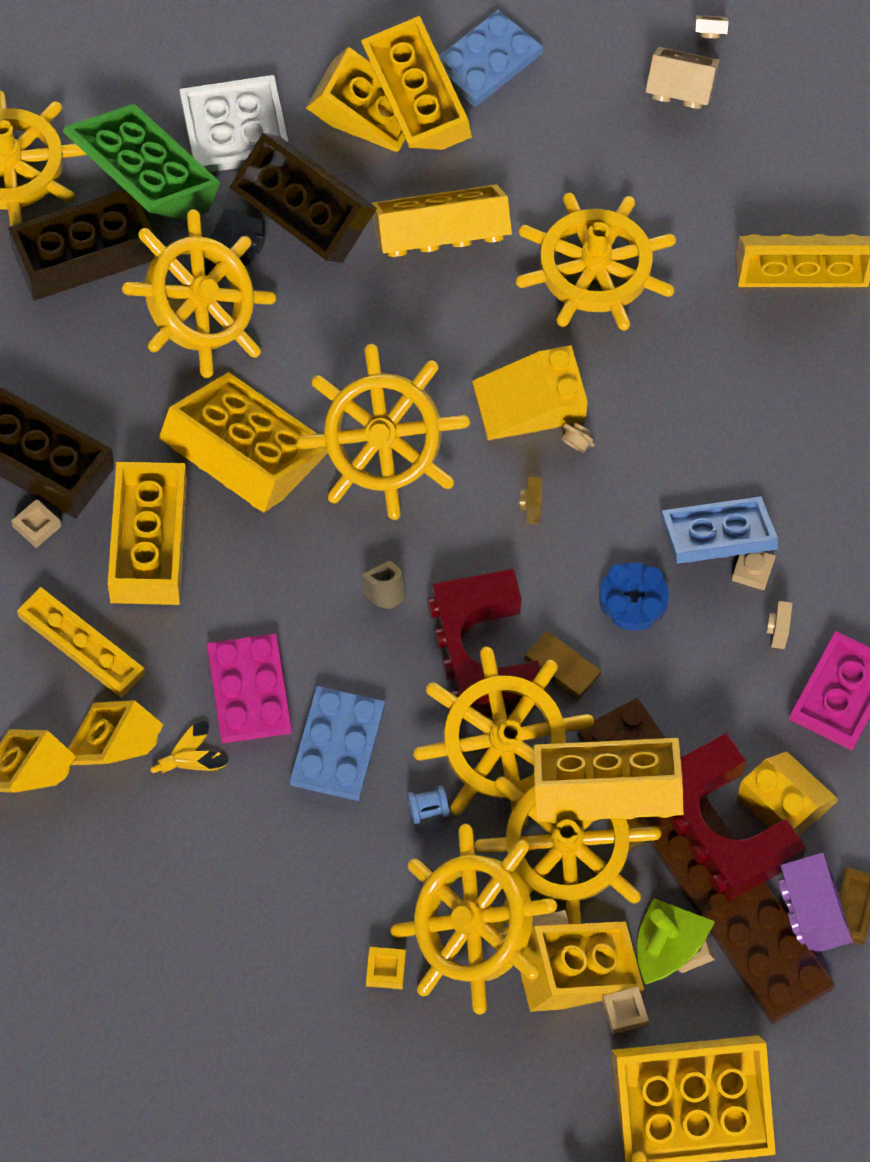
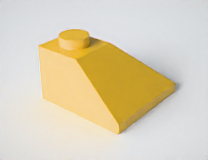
M135 700L93 703L68 747L76 756L71 765L109 764L147 755L157 744L158 735L164 724Z
M9 729L0 742V792L15 793L56 786L67 777L70 765L76 756L48 730Z

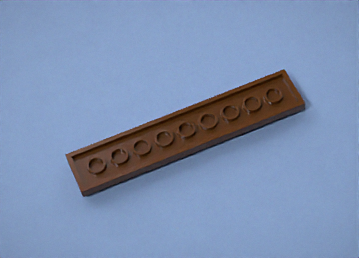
M638 697L595 719L592 727L581 729L577 732V736L582 742L666 738ZM705 797L700 803V812L706 825L716 834L736 840L708 798ZM670 817L633 818L639 827L657 826L661 829V837L658 840L649 841V843L697 914L715 922L710 931L711 935L772 1025L834 989V982L812 950L808 949L806 944L801 945L800 941H798L796 934L792 930L788 915L765 882L729 902L723 893L719 894L715 891L709 880L710 873L703 863L698 864L694 860L689 849V842L683 834L678 835L671 825Z

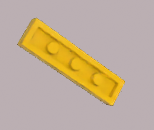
M42 587L17 610L20 619L120 698L145 675L144 667Z

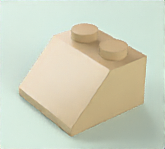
M658 47L652 57L645 93L652 94V99L670 102L671 98L684 100V106L701 109L702 104L708 105L710 102L720 59Z

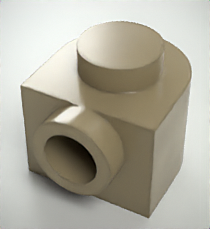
M389 560L361 574L365 597L374 605L391 609L404 601L406 592L402 571L392 561Z

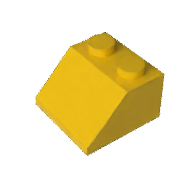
M787 751L766 758L741 781L737 799L768 828L787 819L798 836L803 834L838 801L836 796Z

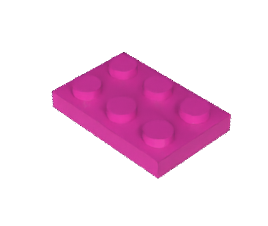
M835 631L791 712L789 720L853 751L870 719V647Z
M276 634L207 643L221 744L292 734Z

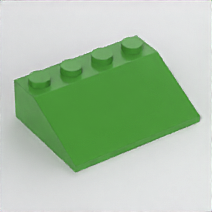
M128 105L64 127L63 133L149 213L187 220V213L192 209L197 210L200 215L210 211L220 182L137 105Z

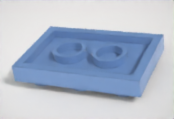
M497 10L442 53L439 58L454 90L471 105L477 107L541 56L543 46Z
M762 497L661 510V522L676 564L778 549V537Z
M317 686L290 778V786L360 802L385 710V701Z

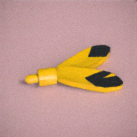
M201 721L192 725L177 743L171 755L157 760V765L152 766L150 771L152 773L159 771L165 773L176 767L189 770L214 771L225 767L228 763V758L218 752L196 751L206 739L209 729L208 723Z

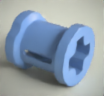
M443 785L437 786L436 790L416 795L413 792L407 793L408 805L414 824L420 823V820L441 814L443 817L450 815Z

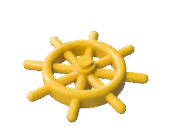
M0 90V177L4 178L5 188H0V210H8L10 226L23 223L21 208L36 203L49 193L66 203L74 202V192L58 183L63 169V158L87 154L76 144L61 145L57 132L50 124L62 110L60 102L53 101L40 115L22 109L7 108L5 94ZM13 130L24 131L17 140L13 136ZM36 138H39L46 146V148L25 150ZM48 160L42 172L27 164ZM20 174L30 180V182L18 187L17 176Z
M569 192L563 196V202L569 215L558 220L547 233L528 225H522L518 230L521 237L542 245L540 255L541 270L520 275L516 278L515 283L519 288H525L545 282L550 292L565 303L556 319L557 324L561 327L569 324L576 309L587 312L611 311L618 328L624 331L630 327V321L624 306L633 302L645 288L666 297L672 296L675 292L671 284L650 275L653 260L652 252L673 246L676 243V237L673 234H665L648 239L644 231L628 218L635 205V200L632 196H626L616 212L604 209L581 210L575 195ZM577 233L583 248L564 240ZM617 236L621 237L629 244L623 247L612 249V245ZM557 251L576 260L556 265L554 255ZM637 256L638 267L635 270L617 261ZM582 272L575 285L564 278V276ZM609 273L625 279L627 282L615 288ZM593 280H598L602 291H589L588 288Z
M192 209L187 213L189 237L179 239L166 247L148 228H142L139 231L138 236L140 240L154 253L155 257L147 270L145 283L125 282L122 285V292L125 295L145 296L149 312L160 329L148 342L149 351L158 352L169 339L184 348L198 351L200 373L204 378H210L213 375L212 350L218 349L233 340L252 358L260 356V347L244 330L251 319L254 304H274L276 295L271 291L253 290L250 276L240 260V257L251 246V239L248 236H242L229 249L214 239L202 237L200 213ZM190 254L192 275L176 259L177 256ZM204 257L216 264L207 276L205 275ZM168 269L183 285L165 284ZM226 276L231 289L219 288L218 282ZM217 301L234 302L232 316ZM191 313H195L197 331L183 323ZM209 313L224 328L221 332L210 334Z
M368 344L365 347L368 376L350 383L341 391L320 375L312 378V386L331 400L332 403L326 416L324 433L300 436L296 440V445L300 449L327 448L333 464L342 474L328 493V500L331 503H338L354 483L366 489L384 491L387 515L391 520H397L401 515L398 489L414 482L424 473L445 489H451L454 486V479L433 462L440 448L442 431L465 429L470 425V419L466 415L440 418L433 400L424 390L438 370V363L436 361H428L413 381L399 375L381 374L378 348L374 344ZM383 388L402 393V396L388 414ZM367 390H370L374 417L353 401L358 395ZM414 403L420 410L423 420L399 423ZM344 413H348L366 428L341 431ZM426 434L422 452L417 451L401 437ZM367 441L352 461L346 453L343 444ZM392 448L413 465L404 472L395 474ZM377 451H379L382 476L363 470Z
M483 647L480 651V658L485 679L471 685L459 697H456L437 683L431 682L426 686L427 694L450 710L444 724L443 742L417 747L414 749L413 756L418 761L446 756L453 772L464 783V786L450 806V811L453 815H461L476 792L493 798H507L495 787V781L486 779L500 756L505 778L523 793L535 787L534 773L520 781L515 753L534 766V749L523 741L549 736V744L566 743V732L593 726L594 718L590 714L563 718L554 700L544 691L558 668L554 660H547L534 680L530 682L514 676H499L493 649ZM502 692H511L522 696L508 719ZM488 694L493 721L470 705ZM535 705L543 714L546 722L521 727L522 722ZM462 718L486 734L459 739ZM488 748L474 770L462 754L463 752ZM510 800L511 809L513 811L515 804ZM528 817L525 820L523 828H525L528 825Z
M498 777L496 779L495 787L511 800L515 807L508 821L506 837L479 839L474 843L476 852L493 853L507 851L509 853L518 840L527 841L529 844L528 850L551 848L533 869L529 866L525 857H523L515 872L523 880L529 895L534 891L545 898L565 902L569 924H582L581 900L596 896L609 886H612L631 903H638L641 900L640 891L623 878L620 873L627 860L629 842L658 840L662 835L659 827L628 828L627 820L622 818H610L613 829L585 831L593 821L565 819L558 823L548 821L537 822L535 787L523 793L507 778ZM528 816L549 833L521 836L523 825ZM615 843L608 864L586 846ZM576 857L598 875L579 884ZM562 858L564 885L545 880L546 875ZM507 899L504 902V906L509 905Z
M462 824L458 830L460 857L443 863L434 872L429 870L418 859H411L408 862V870L424 885L416 902L414 921L394 924L390 929V933L395 938L416 935L419 948L431 965L417 986V993L420 996H428L442 975L454 980L470 982L472 1009L476 1014L481 1015L487 1010L486 981L498 978L513 966L529 980H535L539 977L540 971L538 967L524 956L523 952L531 935L533 916L555 912L557 903L552 898L531 901L527 887L515 872V869L528 852L529 844L527 841L518 840L503 862L494 858L475 855L473 829L469 824ZM481 871L491 875L492 878L478 897L476 872ZM460 877H462L464 900L449 888ZM501 889H503L509 905L493 908L490 905ZM441 900L452 909L451 915L437 917ZM504 923L509 924V927L503 926ZM455 929V932L443 947L438 931ZM482 938L497 950L492 957L484 962ZM466 940L469 966L462 965L454 960Z

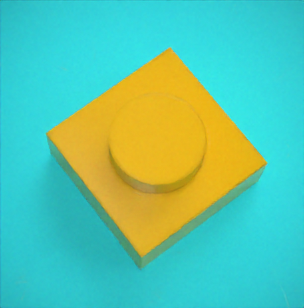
M369 947L366 987L403 990L406 950Z

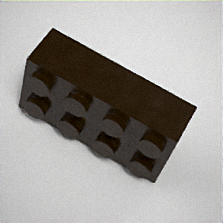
M262 133L229 187L326 261L344 262L377 210L374 205L282 137L268 133Z
M125 189L8 227L13 253L34 301L152 262L155 257L154 253L138 236L142 228H148L154 234L142 205Z
M0 387V477L76 519L114 470L112 448Z

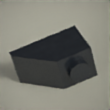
M225 208L210 239H214L231 249L240 237L248 236L251 239V246L240 257V260L244 266L249 265L254 254H259L265 243V235H262L261 220ZM204 257L206 276L216 264Z

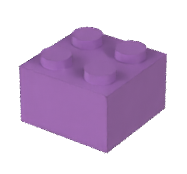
M823 852L781 865L784 878L778 879L784 901L786 900L790 911L788 917L792 930L801 945L806 944L808 949L816 954L852 943V936L835 880Z

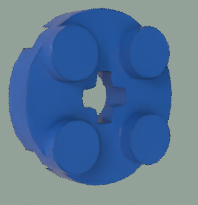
M641 563L614 565L609 569L607 576L602 581L599 594L601 610L604 614L607 613L613 619V623L622 629L632 631L647 629L652 626L653 622L659 618L661 619L667 610L669 601L668 585L663 579V573L656 567H650ZM630 591H638L643 597H639L638 602L634 603L625 594L630 593Z

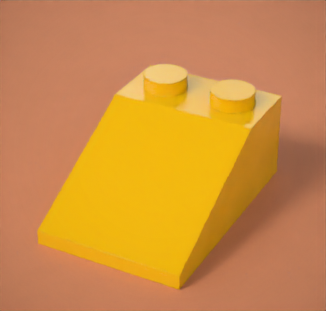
M347 47L330 63L306 109L333 128L398 152L405 141V137L374 69L367 59L350 47Z
M572 345L538 351L472 381L487 441L563 427L564 424L585 423L588 400Z
M626 921L532 927L523 955L538 967L540 975L535 980H529L520 972L530 1012L562 1010L602 1001L603 995L639 987L640 993L644 991Z

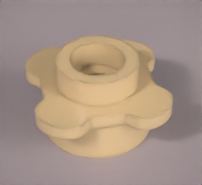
M577 423L573 427L564 424L563 428L566 430L561 440L565 444L581 453H585L588 446L591 448L595 446L592 442L593 439L590 437L592 433L588 429Z

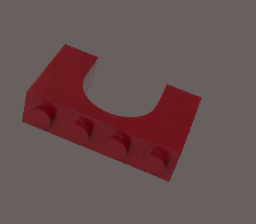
M514 568L432 584V597L427 598L428 612L430 618L436 617L439 628H434L435 640L438 649L444 648L446 659H442L443 672L446 680L452 679L454 690H450V693L456 697H459L471 685L485 679L482 664L474 661L462 646L461 641L466 632L474 625L484 621L520 615L522 597ZM538 660L497 667L499 676H514L532 682L540 671V665ZM502 692L506 714L512 713L522 696L511 692ZM488 694L470 705L487 718L493 717Z
M727 732L680 757L684 815L671 816L670 822L678 835L683 834L689 842V849L694 860L698 864L703 863L710 873L709 880L717 893H723L727 900L731 902L782 873L781 865L803 859L806 846L787 819L751 838L742 840L722 837L713 832L704 822L700 812L702 800L711 792L742 776L746 760Z

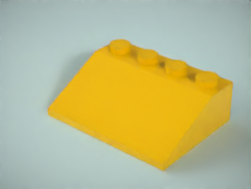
M230 372L170 406L159 439L169 445L174 451L183 455L197 465L199 469L207 472L226 488L238 494L263 513L283 501L328 453L326 447L298 448L296 445L298 437L317 433Z
M759 1035L611 1050L614 1088L625 1162H631L633 1154L637 1151L645 1153L647 1162H709L776 1155L766 1042Z

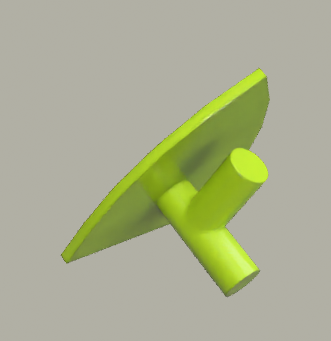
M654 898L644 916L637 941L638 966L644 983L647 985L666 978L683 967L698 952L715 922Z

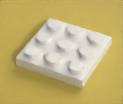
M274 75L179 89L191 155L209 172L241 168L262 133L280 136L288 142Z

